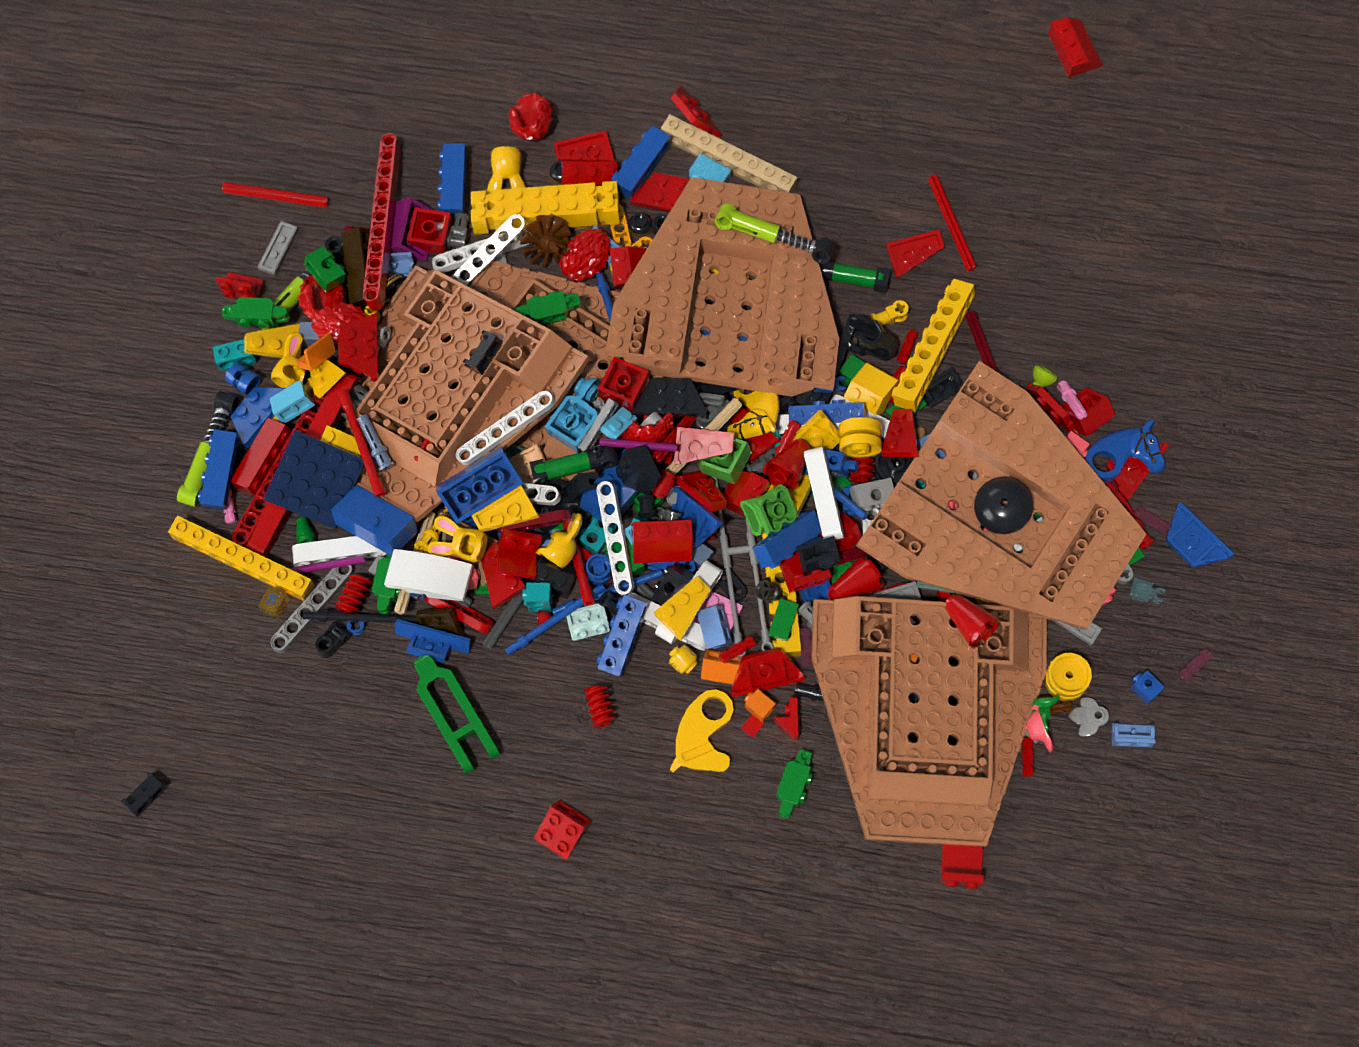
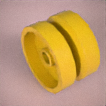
M864 417L850 418L842 421L839 424V435L841 437L839 451L849 457L856 458L871 457L879 454L882 451V441L879 438L882 434L881 423L876 419Z
M1063 653L1050 663L1045 675V686L1053 697L1059 695V700L1061 701L1076 700L1082 696L1090 684L1092 678L1091 668L1082 656L1074 653Z

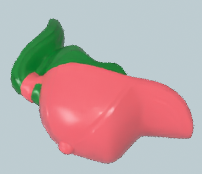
M1059 695L1034 700L1032 703V714L1029 716L1025 726L1030 739L1043 741L1049 753L1053 751V742L1048 735L1050 734L1048 722L1051 716V706L1058 702Z

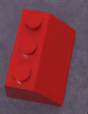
M1066 17L1051 22L1048 35L1069 78L1102 67L1099 56L1082 21Z
M691 520L632 523L633 564L692 561Z

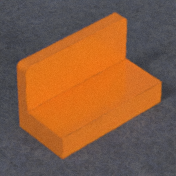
M330 333L325 334L305 349L304 355L296 360L297 367L312 371L336 352L332 335Z
M706 649L703 657L701 679L733 684L741 659L735 657L734 659L731 658L729 662L723 663L719 658L721 652Z

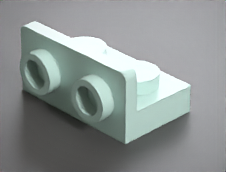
M599 603L578 608L566 616L573 641L610 631L605 609Z

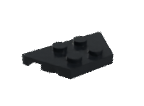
M652 377L633 409V415L650 416L656 411L660 416H665L671 412L674 416L707 417V411L691 378Z

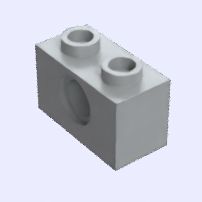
M891 478L863 483L849 488L852 502L865 512L873 510V506L879 505V508H881L894 489ZM871 492L875 494V500L872 499Z

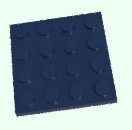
M294 429L263 500L335 529L336 524L331 509L354 488L364 466L362 457Z

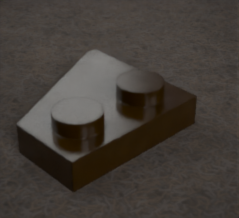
M452 608L418 610L415 614L419 624L422 626L465 637Z

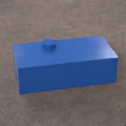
M501 446L435 487L436 493L458 524L522 485L523 480Z
M626 448L617 456L619 461ZM616 465L605 469L591 485H599L603 481L613 483L616 488L622 516L633 504L634 499L640 492L623 485L621 478L617 477ZM604 485L602 487V494L607 496L611 493V487ZM597 488L595 490H587L582 494L580 508L602 522ZM608 504L605 507L608 515L613 514L615 511L613 504ZM611 523L609 525V528H611L615 523Z
M358 485L331 509L336 525L392 556L394 549L400 550L418 532L413 516L383 499L375 497L374 494Z

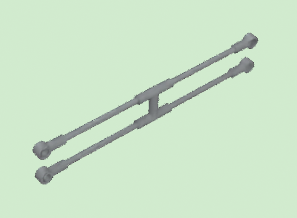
M712 477L714 481V487L719 489L718 479ZM721 509L717 510L718 518L723 521V524L720 526V543L724 569H726L735 630L734 641L736 644L742 641V635L739 631L730 569L732 567L730 555L749 553L756 587L760 582L757 567L758 559L752 549L756 544L754 534L750 529L747 519L746 534L748 545L729 547ZM757 597L762 626L761 636L763 644L761 651L763 652L766 651L764 650L765 646L773 649V645L770 643V637L768 636L769 630L766 627L763 600ZM746 652L737 656L736 658L741 659L742 656L746 655Z

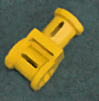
M898 300L893 305L886 307L885 311L877 314L872 313L871 319L877 320L881 325L903 322L908 315V305L906 302Z

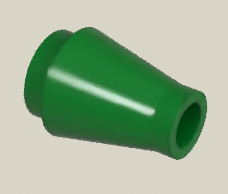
M298 518L296 520L297 543L314 542L315 535L307 518Z

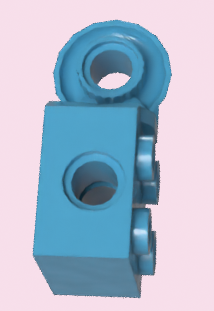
M581 378L574 389L576 395L566 396L545 425L548 435L576 453L581 451L579 445L598 416L596 410L588 404L598 394L600 383L598 378Z

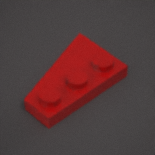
M606 130L553 143L558 161L614 160Z
M562 160L561 185L595 183V186L602 185V182H610L613 175L617 172V161Z
M741 406L729 419L731 425L739 422L749 411ZM770 431L766 434L742 439L748 443L752 452L749 461L754 462L759 456L778 444L780 438Z
M893 409L882 446V457H919L912 409Z
M701 470L676 477L675 483L710 512L726 508L727 500L721 491L714 487L713 479L708 478Z

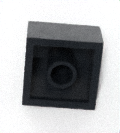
M646 444L626 449L616 467L617 477L621 478L623 485L645 495H652L661 478Z
M542 556L536 564V578H530L531 583H550L553 594L568 599L577 578L573 560L562 569Z

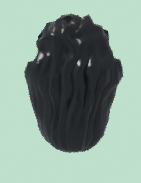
M860 314L853 315L848 320V325L855 330L857 337V346L849 342L844 343V346L849 351L861 356L872 355L883 361H888L896 355L898 349L897 337L892 332L883 328L877 320H872Z

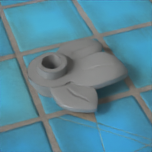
M1086 697L1081 698V707L1075 708L1069 714V718L1072 721L1081 725L1079 735L1083 737L1095 734L1099 726L1105 725L1109 720L1108 711L1104 707L1098 706L1094 699ZM1097 713H1102L1100 719L1095 718Z

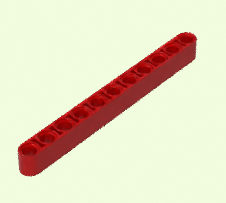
M391 133L385 134L380 141L363 288V298L372 311L380 310L385 302L401 147L396 136Z
M343 370L345 374L329 389L306 434L321 440L326 426L336 428L342 417V412L345 411L342 408L337 393L343 389H348L351 396L353 388L359 384L360 377ZM269 502L246 548L263 557H267L291 511Z
M313 394L312 399L315 406L302 413L294 429L303 433L307 432L308 429H304L305 425L312 423L316 415L313 411L316 408H320L325 397L318 398ZM294 429L233 532L232 539L234 543L246 548L269 503L263 500V497ZM266 504L263 509H257L259 505ZM256 520L254 525L248 526L250 521ZM241 537H247L244 542H239Z

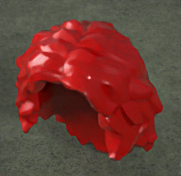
M536 92L531 95L529 93L524 94L518 100L519 103L515 105V108H510L508 114L510 118L509 126L512 128L513 133H517L518 137L528 141H535L547 135L552 122L551 113L553 109L550 108L551 103L548 102L547 98L541 97L540 94Z
M587 229L582 231L581 234H577L570 242H567V253L561 252L564 256L560 257L559 265L562 273L568 276L569 280L582 282L587 278H593L602 268L606 267L610 250V238H608L607 233H603L602 229Z
M312 275L307 276V279H304L303 284L300 286V295L297 297L299 306L303 308V313L312 321L315 313L325 306H330L333 302H346L344 298L346 292L342 288L343 285H338L325 293Z
M343 301L339 303L333 302L330 306H325L315 313L312 317L313 323L311 327L318 338L330 333L334 345L338 346L339 326L366 317L367 314L362 311L360 306L356 307L352 303L346 304Z
M670 412L662 416V419H660L656 426L651 424L644 427L640 426L648 416H644L643 420L638 423L633 420V424L628 426V430L625 431L620 439L662 443L664 438L667 437V432L674 427V422L672 421L674 415Z

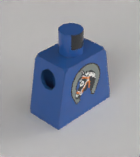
M824 449L831 477L848 478L849 472L857 473L859 468L858 461H852L843 452Z

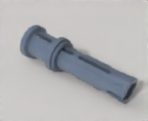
M368 414L358 417L357 421L372 449L371 455L375 457L379 465V471L382 472L393 467L395 463L391 461L387 453V447L382 445Z

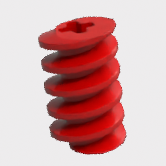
M850 457L852 461H858L859 463L857 473L850 472L852 475L850 476V481L857 484L870 482L869 478H873L874 474L869 471H873L874 466L869 464L874 463V459L869 457Z
M360 574L349 576L350 581L345 583L347 588L342 589L344 595L338 597L341 602L335 603V607L343 613L353 614V611L359 612L356 604L362 605L363 603L359 598H366L362 592L370 591L366 584L373 585L371 580Z
M597 685L583 690L587 693L585 699L590 700L587 702V706L591 708L589 714L593 715L591 721L595 723L593 725L594 729L607 727L616 719V716H610L614 709H608L612 701H606L610 694H604V691L609 689L608 686Z

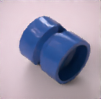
M237 361L228 369L225 381L233 387H237L240 392L247 396L254 387L257 388L259 386L261 376Z
M595 554L587 560L586 570L589 580L595 585L607 584L612 578L609 558L603 554Z

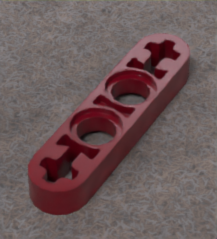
M558 510L538 514L540 518L499 528V533L502 534L504 528L525 531L570 522L572 520L571 511Z

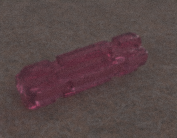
M1138 506L1134 512L1135 516L1143 518V521L1152 527L1159 528V531L1163 534L1167 533L1171 526L1168 522L1161 521L1162 519L1152 512H1147L1142 506Z
M804 628L799 630L801 656H803L801 665L802 667L813 666L810 656L812 644L809 637H811L810 629Z
M1204 649L1200 652V656L1197 655L1186 665L1187 668L1184 667L1179 672L1180 677L1185 681L1189 680L1192 677L1191 674H1195L1205 665V661L1208 662L1213 657L1210 651Z

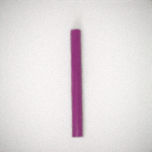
M600 438L599 446L634 448L646 444L648 450L677 452V444Z
M362 555L292 567V570L301 574L366 563L367 560L366 556Z

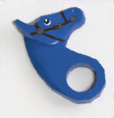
M1153 419L1149 420L1142 427L1119 430L1099 439L1090 448L1084 459L1103 482H1110L1116 479L1130 457L1142 460L1148 470L1154 474L1161 473L1166 466L1158 440L1151 431L1155 424ZM1099 455L1107 456L1113 461L1114 469L1109 472L1099 471L1094 467L1092 459Z

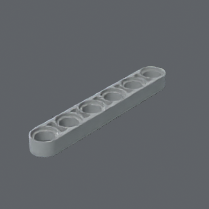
M351 565L348 566L349 572L345 575L339 573L340 567L333 568L274 634L270 643L276 652H285L313 621L301 617V612L304 609H309L311 612L323 610L349 580V576L353 575ZM328 581H336V587L334 589L326 588ZM316 595H323L324 600L322 603L316 604L313 601ZM297 624L298 630L295 633H289V625ZM279 638L285 639V645L281 648L275 647V642Z

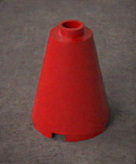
M802 439L794 440L765 464L763 473L769 476L770 479L768 481L776 487L782 484L787 489L792 490L798 486L806 464L804 451L811 450L808 442Z
M864 556L858 558L828 588L829 599L834 601L835 599L855 596L863 597L879 592L883 589V583L880 584L879 582L881 575L877 567L871 560H864Z
M959 594L956 596L951 595L945 602L946 611L972 649L979 647L978 642L980 640L986 641L999 626L996 622H1000V620L996 616Z

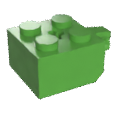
M735 438L733 452L701 459L698 466L701 472L706 475L736 484L752 452L746 441Z

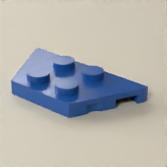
M254 387L233 412L231 419L245 447L249 448L267 418L272 419L274 417L269 399L286 388Z
M675 486L674 493H677L676 504H672V511L682 513L679 520H691L692 547H699L723 524V521L684 489Z
M1181 502L1177 505L1165 542L1192 568L1233 557L1234 553Z

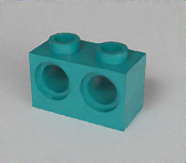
M244 339L212 347L215 362L220 372L228 371L237 361L246 366L257 364L254 354L244 353Z
M592 516L590 519L591 524L587 529L584 528L578 536L579 544L592 554H600L605 548L604 545H606L604 528L599 527V524L602 522ZM615 523L609 528V532L612 534L617 533L618 525ZM590 537L598 539L595 543L588 542Z
M526 583V589H523L522 598L524 606L528 607V611L537 612L545 610L552 613L553 592L550 583Z

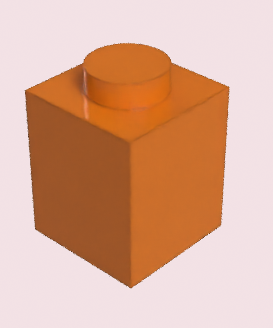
M758 689L754 693L751 691L744 700L746 701L745 709L762 723L776 706L771 699Z

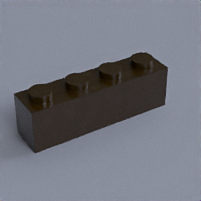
M356 227L341 232L350 303L364 306L367 305L363 298L370 230Z

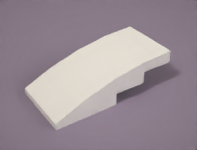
M394 549L384 585L387 588L405 589L407 593L425 594L428 598L464 601L473 565L432 554Z

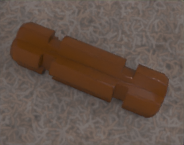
M1069 700L1062 703L1057 702L1051 706V715L1061 714L1062 711L1065 713L1072 712V702Z

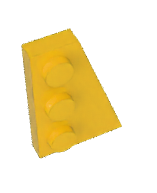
M299 324L246 333L244 336V353L283 358L286 339L290 333H299ZM301 345L296 355L298 359L301 357Z
M325 360L310 371L314 395L321 398L345 372L329 360Z
M522 485L471 515L478 529L482 532L540 518Z
M697 576L655 610L654 615L681 642L696 614L710 594L711 589Z

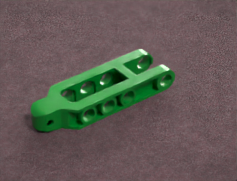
M422 655L417 658L414 666L420 679L416 690L464 773L467 775L474 768L459 743L477 734L491 760L499 756V751L451 670L437 667L429 655ZM437 678L446 681L470 722L455 732H452L428 691L429 683Z

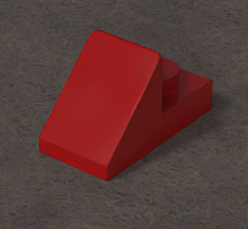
M789 698V704H785V716L789 717H774V723L791 739L798 741L797 698Z

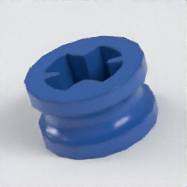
M348 621L347 629L353 635H361L365 631L364 622H359L360 628L353 630L352 624L354 622L357 624V622Z

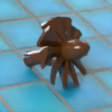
M554 214L536 216V221L525 226L524 229L532 233V235L527 232L520 240V245L536 243L533 247L523 249L524 258H527L533 251L538 249L537 254L529 261L533 265H538L539 258L544 252L545 257L541 267H546L552 262L550 253H553L555 263L559 262L560 257L564 256L561 252L567 253L566 246L571 232L565 221Z

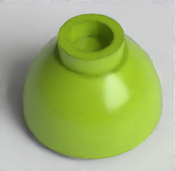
M1035 365L1033 369V385L1044 388L1054 384L1058 379L1055 373L1041 365Z

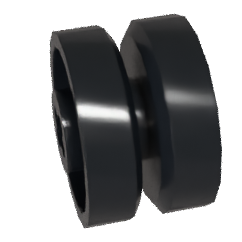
M880 452L876 456L874 466L875 480L891 478L895 488L915 457H882Z

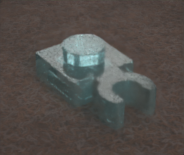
M1134 577L1128 597L1146 603L1151 598L1153 602L1161 604L1163 599L1158 598L1157 593L1164 594L1166 590L1163 588L1153 589L1152 582Z

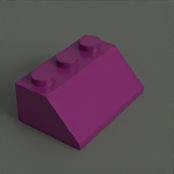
M411 197L396 202L390 253L412 252L414 261L426 262L429 253L408 243L407 237L414 208L433 209Z

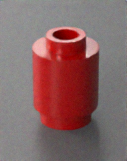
M662 469L661 473H659L661 478L652 493L653 496L659 499L668 497L676 477Z

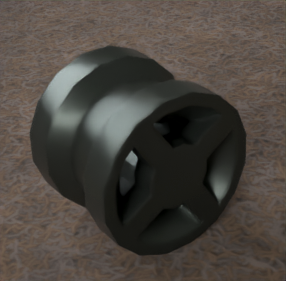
M762 580L756 587V595L759 599L774 602L780 596V586L775 582Z

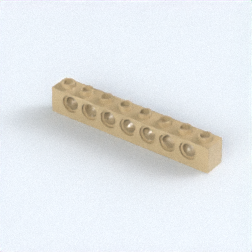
M670 114L661 127V131L670 135L671 144L697 157L699 154L705 155L728 169L730 168L731 174L760 188L793 193L797 187L796 176Z

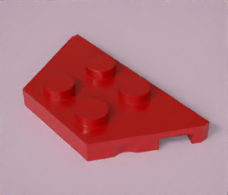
M680 85L670 97L691 124L720 138L722 134L709 119V114L704 109H701L698 106L699 102L697 99L690 96L683 86Z
M654 172L631 198L630 204L670 212L690 179Z
M376 313L341 325L338 329V363L346 368H351L358 374L363 373L371 377V380L374 382L378 379Z
M1029 383L1024 388L1037 401L1042 410L1050 415L1049 418L1055 425L1059 424L1068 434L1072 431L1076 435H1080L1074 428L1075 425L1069 414L1042 386L1035 384L1032 386Z
M1159 444L1162 455L1169 444ZM1130 457L1124 464L1118 477L1113 481L1128 501L1150 471L1142 460ZM1111 459L1105 467L1108 472L1114 469V463Z
M775 648L742 656L731 688L732 697L749 694L751 691L754 693L757 689L762 691L805 681L806 679L802 671L782 648Z

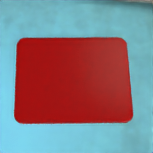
M751 715L741 729L751 737H754L764 724Z

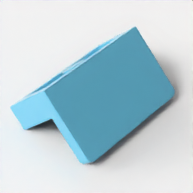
M300 380L269 399L273 415L283 424L315 406L314 400L305 392L303 383Z

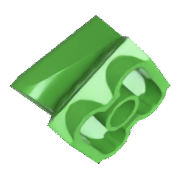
M782 484L764 495L740 502L750 529L755 536H759L764 532L767 536L773 532H779L784 525L794 522L798 514L788 489Z

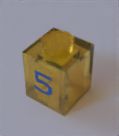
M269 586L258 607L262 612L279 619L290 599L284 589L278 586L276 588Z

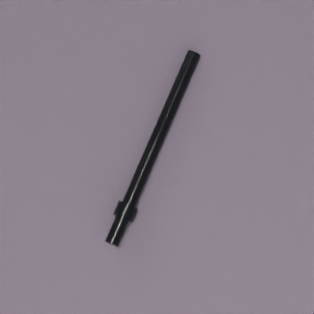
M319 610V612L303 611V619L318 620V622L333 620L395 623L399 619L419 624L416 616L328 613L326 610Z

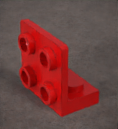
M229 272L226 278L216 277V282L222 294L230 299L240 297L260 298L265 283L262 279Z
M504 528L498 541V573L535 579L536 551L542 541L541 535Z
M797 551L793 552L794 555L792 557L782 560L781 565H779L789 593L825 584L832 577L830 570L822 571L818 569L811 573H804Z
M558 800L550 807L534 839L564 859H568L581 834L589 828L592 820L561 800Z

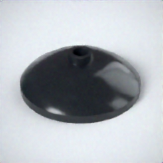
M997 477L987 481L978 490L974 501V511L980 524L988 531L1001 535L1012 534L1021 530L1029 522L1033 512V499L1027 487L1020 481L1010 477ZM1006 500L1008 504L1003 506L1000 504V501Z

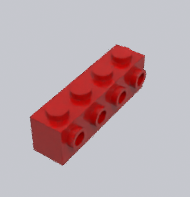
M267 418L230 480L237 490L255 496L291 434V430L285 424Z

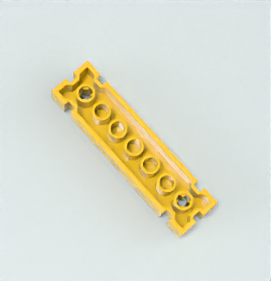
M617 181L602 182V186H595V183L500 189L493 190V194H486V191L471 192V224L474 234H488L491 229L497 231L513 215L524 217L526 225L536 221V216L550 214L563 219L568 228L598 226V222L605 221V225L620 224ZM515 218L512 221V226L516 229L521 227V219Z

